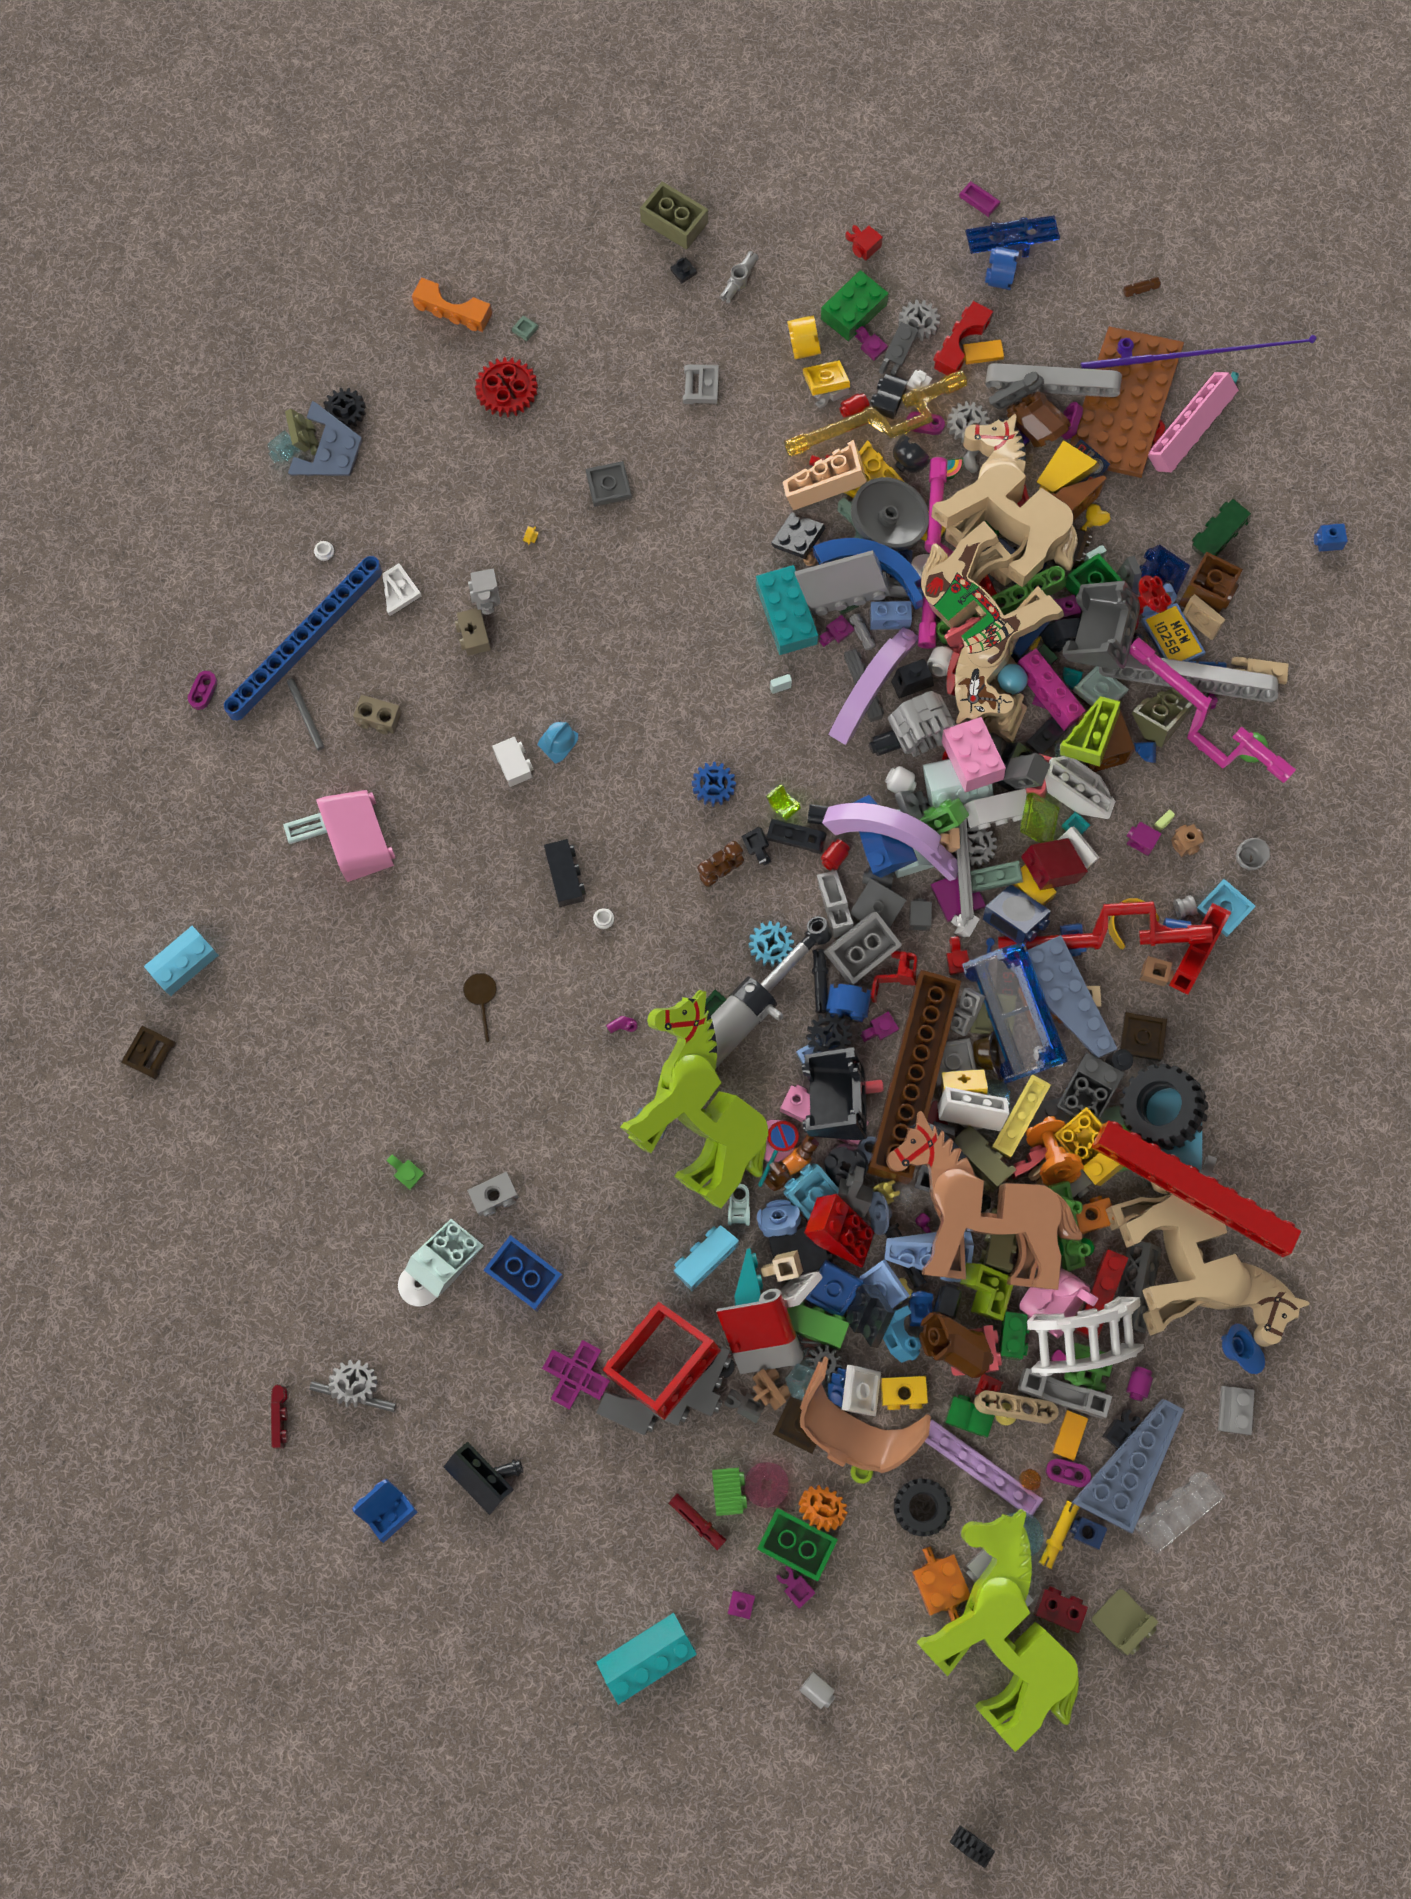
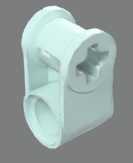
M739 1184L735 1190H744L746 1196L742 1200L736 1199L733 1194L730 1196L728 1225L740 1223L749 1226V1190L744 1184Z

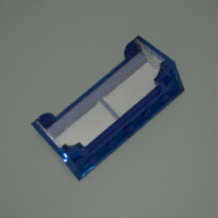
M1025 942L1000 948L962 964L966 978L971 982H977L981 994L985 996L984 1003L1005 1058V1062L1001 1064L1000 1069L1005 1084L1068 1062Z

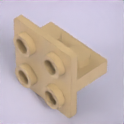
M1021 693L1010 695L1016 704L1015 711L1011 716L1005 718L987 716L984 720L988 732L996 733L1006 742L1014 741L1027 706L1022 703L1024 695Z

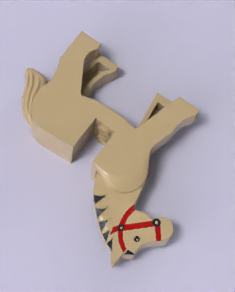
M1014 414L1008 420L998 418V421L990 425H970L965 429L964 447L969 451L979 450L989 458L982 465L978 480L958 491L951 498L936 502L933 505L931 517L946 528L945 540L955 548L959 541L985 520L996 531L999 530V533L1005 538L1019 545V549L1011 554L1013 561L1009 566L990 572V575L1004 586L1014 581L1023 587L1043 568L1046 561L1054 559L1057 565L1064 570L1070 571L1073 567V557L1078 541L1076 530L1072 525L1073 513L1071 509L1044 489L1040 488L1022 507H1018L1017 503L1022 499L1026 479L1024 474L1026 453L1022 436L1015 427L1016 414Z

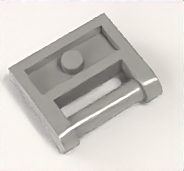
M685 365L684 374L686 375L683 403L717 404L719 365ZM694 374H699L698 394H693Z

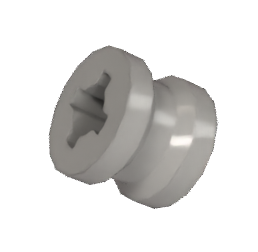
M1191 895L1186 896L1182 900L1179 898L1174 899L1173 906L1179 919L1185 918L1186 915L1194 916L1197 914V906Z

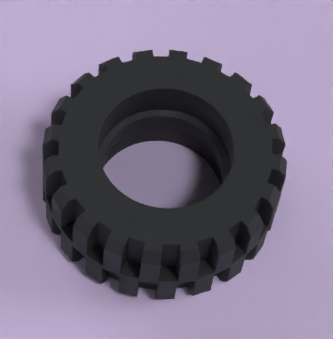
M1153 1064L1148 1066L1149 1070L1147 1071L1142 1068L1137 1071L1139 1075L1136 1078L1132 1076L1128 1080L1131 1084L1129 1087L1124 1086L1122 1091L1125 1097L1120 1098V1105L1123 1107L1120 1110V1114L1125 1119V1127L1131 1132L1139 1134L1142 1140L1147 1143L1156 1144L1166 1150H1173L1174 1146L1181 1148L1185 1146L1184 1142L1186 1140L1192 1142L1195 1139V1132L1201 1133L1203 1129L1201 1122H1206L1208 1117L1205 1114V1110H1208V1102L1205 1101L1207 1096L1199 1082L1186 1071L1174 1065L1171 1067L1168 1064H1160V1067ZM1162 1089H1175L1181 1095L1182 1100L1178 1116L1166 1125H1153L1148 1120L1146 1112L1150 1098Z

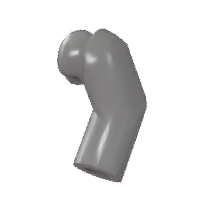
M968 450L963 457L964 466L971 473H975L979 469L975 459L979 450Z

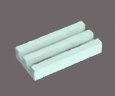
M321 813L283 824L289 844L327 833ZM318 819L321 820V822L312 825H307L292 831L289 830V828L296 827ZM318 827H323V828H320V829H317V830H314V831H310V832H307V833H304V834H301V835H297V836L291 837L292 835H296V834H299V833H302V832H305V831H309V830H312V829H315V828H318Z

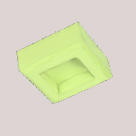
M1169 809L1152 828L1161 832L1173 820L1175 814Z

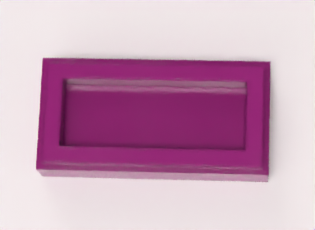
M972 181L959 193L961 199L988 217L1001 202Z

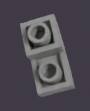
M964 988L959 1006L954 1009L950 1029L962 1036H966L979 1014L985 996L970 988Z

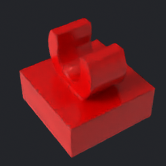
M983 1374L980 1377L974 1394L978 1395L983 1391L1000 1392L1003 1382Z

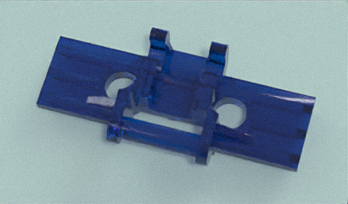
M1055 215L1034 219L1021 217L1020 220L1002 223L991 222L990 226L965 229L971 254L991 251L992 248L996 249L997 246L1012 250H1022V257H1028L1030 244L1060 240ZM1035 229L1036 233L1031 235L1027 231Z

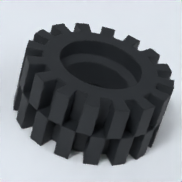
M959 1825L950 1840L952 1845L984 1868H986L995 1853V1850L961 1825Z

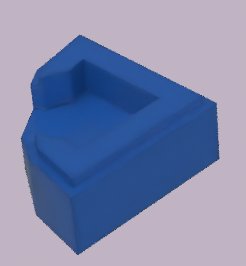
M1156 742L1134 743L1135 751L1144 761L1156 763Z

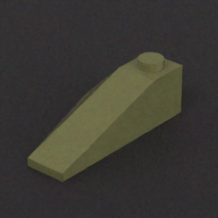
M1172 687V689L1165 692L1157 693V696L1151 699L1149 697L1144 699L1133 710L1132 715L1143 737L1151 742H1156V745L1162 748L1194 708V705Z

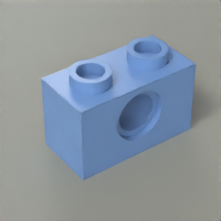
M911 601L871 602L870 630L902 629L903 627L910 629L912 622Z

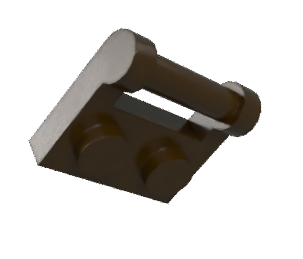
M142 1025L121 1063L156 1080L159 1075L157 1072L170 1049L175 1047L176 1042ZM158 1043H163L150 1069L146 1068L145 1066Z

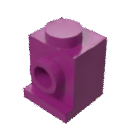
M1075 595L1058 600L1053 599L1064 613V616L1058 620L1080 617L1082 609L1077 604Z

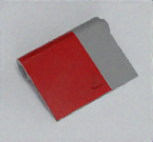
M769 1289L763 1292L759 1302L716 1310L740 1374L757 1372L762 1369L797 1366L803 1360L804 1353L779 1289Z

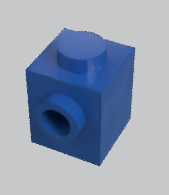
M1345 524L1321 525L1317 533L1314 534V543L1318 545L1319 552L1343 550L1348 542Z

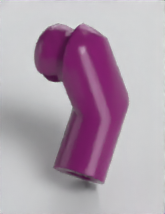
M620 1016L608 1023L606 1027L610 1034L618 1029L634 1032L637 1030L638 1025L633 1018Z

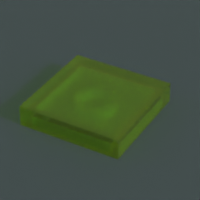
M1027 793L1020 832L1039 843L1053 841L1059 807L1035 793Z

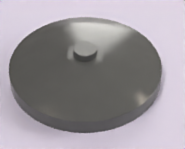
M882 477L866 482L859 488L851 504V517L858 533L866 540L878 542L895 551H903L916 545L928 527L929 513L923 498L913 487L898 479Z

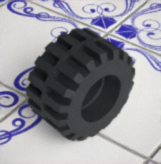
M920 1478L905 1483L898 1490L893 1503L897 1522L912 1535L926 1537L939 1533L941 1529L945 1528L947 1521L951 1517L950 1511H952V1506H950L951 1500L946 1493L947 1491L939 1483L931 1479ZM917 1494H927L935 1502V1513L927 1521H918L910 1513V1501Z

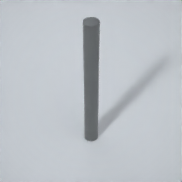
M293 678L287 680L288 687L316 749L319 751L325 748Z
M311 1382L309 1390L331 1395L329 1385ZM366 1397L365 1405L391 1412L395 1411L396 1403L374 1397L372 1399Z

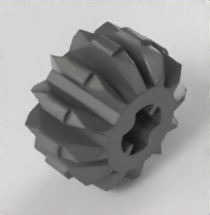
M826 1344L823 1350L820 1345H817V1353L812 1349L809 1350V1354L813 1358H805L806 1362L811 1363V1366H807L805 1369L806 1371L812 1369L815 1371L818 1362L822 1361L821 1358H829L825 1378L827 1382L832 1381L831 1374H837L835 1368L842 1369L843 1367L841 1364H836V1361L841 1360L842 1357H834L837 1353L836 1348L832 1349L829 1353V1345Z

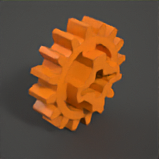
M817 1485L816 1489L810 1486L808 1491L805 1490L798 1503L801 1506L799 1512L805 1513L803 1520L809 1519L810 1526L817 1525V1530L824 1527L826 1532H829L830 1528L835 1531L838 1526H842L848 1513L845 1511L847 1505L841 1503L842 1497L837 1498L835 1496L836 1491L829 1492L827 1486L822 1490L820 1485Z

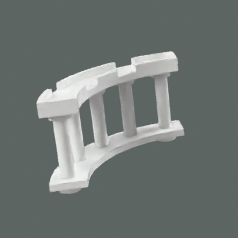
M1118 1296L1113 1301L1105 1304L1103 1310L1097 1311V1309L1092 1308L1078 1311L1077 1316L1065 1317L1064 1313L1034 1314L1027 1321L1028 1330H1036L1038 1333L1041 1361H1038L1031 1368L1032 1373L1050 1376L1053 1373L1091 1370L1136 1357L1144 1349V1344L1134 1343L1132 1314L1140 1307V1297ZM1123 1317L1125 1343L1120 1344L1118 1322ZM1109 1322L1111 1351L1099 1355L1097 1327L1101 1323ZM1087 1327L1091 1357L1075 1360L1073 1331H1075V1328ZM1061 1329L1064 1332L1066 1361H1050L1047 1335L1049 1330Z

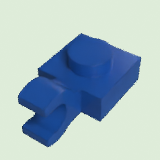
M841 1368L837 1369V1374H832V1381L828 1384V1399L838 1407H842L846 1370Z

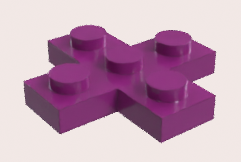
M584 1340L581 1341L572 1359L552 1349L542 1367L546 1372L561 1379L551 1400L571 1410L580 1391L601 1400L610 1380L592 1371V1368L602 1350Z

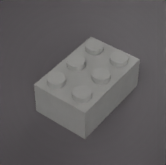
M872 912L823 952L846 982L854 984L901 947L902 944L879 914Z

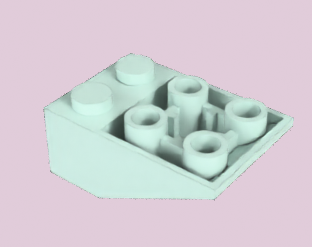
M450 1219L410 1257L405 1271L438 1298L455 1281L484 1245Z

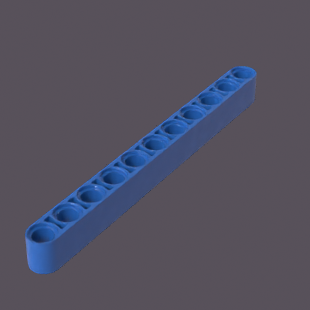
M368 556L364 558L226 699L224 709L230 719L238 721L244 718L380 578L382 568L376 557ZM370 567H376L374 570H368ZM362 580L360 584H355V582ZM349 594L348 597L341 598L343 595ZM336 608L333 612H328L329 609ZM322 622L319 626H314L315 623ZM303 636H308L307 639L300 640ZM295 650L292 654H287L288 651ZM276 664H281L280 667L273 669ZM267 678L265 682L259 683L261 679ZM253 692L250 697H245L247 693ZM239 707L238 710L231 712L232 708Z

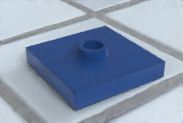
M825 1260L819 1270L823 1278L805 1299L831 1314L843 1317L856 1296V1289L864 1284V1282L830 1261Z

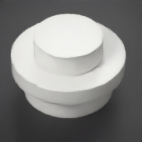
M321 541L315 546L314 553L319 560L327 561L333 557L334 548L329 542Z
M605 908L597 910L593 917L594 924L600 929L611 927L614 923L613 913Z

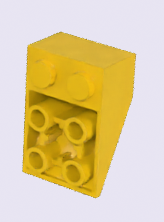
M1086 1107L1056 1132L1054 1136L1068 1153L1076 1154L1081 1158L1084 1165L1083 1171L1095 1185L1102 1186L1124 1166L1091 1148L1103 1123Z

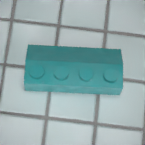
M672 1613L596 1663L610 1692L619 1705L696 1656L697 1652L676 1615Z

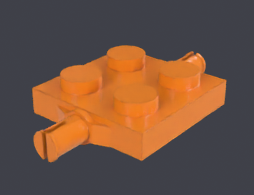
M931 1546L926 1547L922 1551L927 1563L921 1568L912 1571L928 1614L933 1615L940 1611H948L951 1621L959 1618L956 1607L961 1602L969 1599L970 1592L955 1555L952 1554L943 1559H936Z

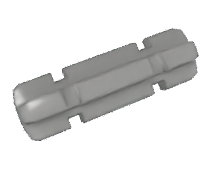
M857 613L853 614L849 621L851 625H854V630L860 641H863L862 645L865 650H871L876 644L873 638H870L871 635L866 625L862 623L861 616Z

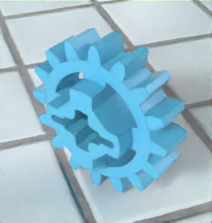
M769 921L766 927L761 923L760 930L754 928L756 935H750V940L754 942L749 943V948H754L750 954L751 956L757 955L756 962L763 960V966L770 962L771 967H774L775 962L780 964L782 958H785L788 955L787 953L793 950L789 946L794 945V940H789L792 937V933H786V926L781 929L779 928L780 922L772 926V922ZM779 934L783 937L784 941L779 939ZM773 937H774V941H775V942H774V944L772 945V947H770V950L768 951V947H769V946H768V943H770L771 940H772ZM757 944L763 948L764 954L759 950ZM777 952L780 953L779 955L772 956L773 954H775V953H777Z

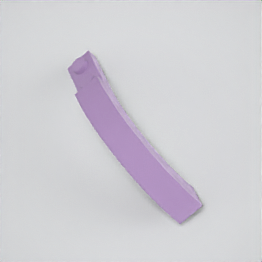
M903 627L892 639L889 638L858 680L828 735L845 745L851 740L884 682L900 661L917 644L918 635Z
M845 803L828 807L822 823L833 834L839 835L846 832L862 831L895 838L917 850L949 881L956 879L958 873L957 859L939 843L941 836L922 821L901 811L875 804Z

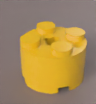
M814 315L787 321L794 359L821 354Z

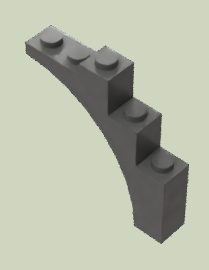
M724 1346L721 1348L712 1365L698 1378L665 1419L666 1421L677 1426L681 1421L685 1423L690 1410L686 1409L687 1406L709 1416H712L714 1412H719L723 1401L720 1400L721 1394L713 1390L714 1388L719 1389L724 1376L720 1374L723 1367H729L733 1357L729 1355L731 1349ZM609 1391L605 1392L596 1412L644 1436L647 1431L652 1432L657 1420L654 1419V1415L661 1418L636 1398L624 1397Z

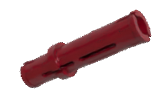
M678 1493L670 1500L668 1504L695 1528L701 1538L704 1537L717 1551L727 1541L712 1527L713 1524L711 1522L708 1523Z

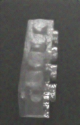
M1204 1472L1195 1473L1189 1478V1482L1184 1487H1178L1172 1492V1497L1167 1501L1157 1504L1154 1512L1139 1519L1135 1530L1148 1548L1158 1554L1225 1498V1495L1210 1475Z

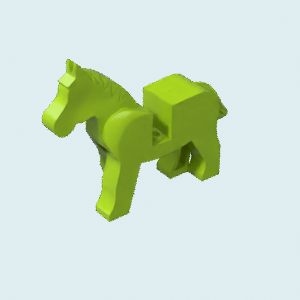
M1020 1509L1013 1516L1002 1514L1001 1517L993 1522L971 1521L962 1527V1539L971 1547H981L992 1556V1560L974 1583L963 1616L946 1624L936 1634L921 1637L917 1641V1644L947 1677L969 1648L981 1640L1014 1673L1010 1683L1001 1693L990 1699L979 1701L975 1707L1015 1752L1042 1726L1049 1710L1062 1724L1068 1725L1070 1723L1079 1687L1078 1667L1075 1659L1036 1621L1014 1643L1007 1637L1030 1614L1025 1601L1031 1583L1032 1562L1030 1543L1024 1528L1026 1511ZM1013 1716L1008 1722L1003 1723L1009 1717Z

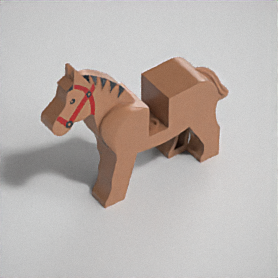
M919 1111L916 1124L907 1128L908 1132L905 1141L888 1154L887 1165L894 1172L906 1169L909 1164L912 1166L927 1165L929 1169L930 1195L941 1224L933 1241L931 1257L922 1268V1275L966 1280L965 1230L989 1235L1015 1234L1019 1253L1017 1263L1007 1278V1285L1058 1290L1061 1253L1057 1234L1060 1238L1079 1241L1083 1238V1234L1078 1228L1066 1201L1050 1188L1043 1185L1005 1183L999 1185L997 1214L981 1213L984 1181L975 1177L973 1168L957 1144L941 1129L928 1123L923 1112ZM1038 1266V1273L1035 1277L1036 1268Z

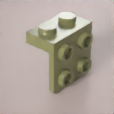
M1118 1589L1091 1618L1092 1623L1122 1654L1127 1656L1129 1653L1131 1655L1135 1654L1140 1649V1642L1145 1637L1147 1639L1156 1632L1157 1628L1155 1626L1159 1623L1152 1615H1148L1123 1589Z

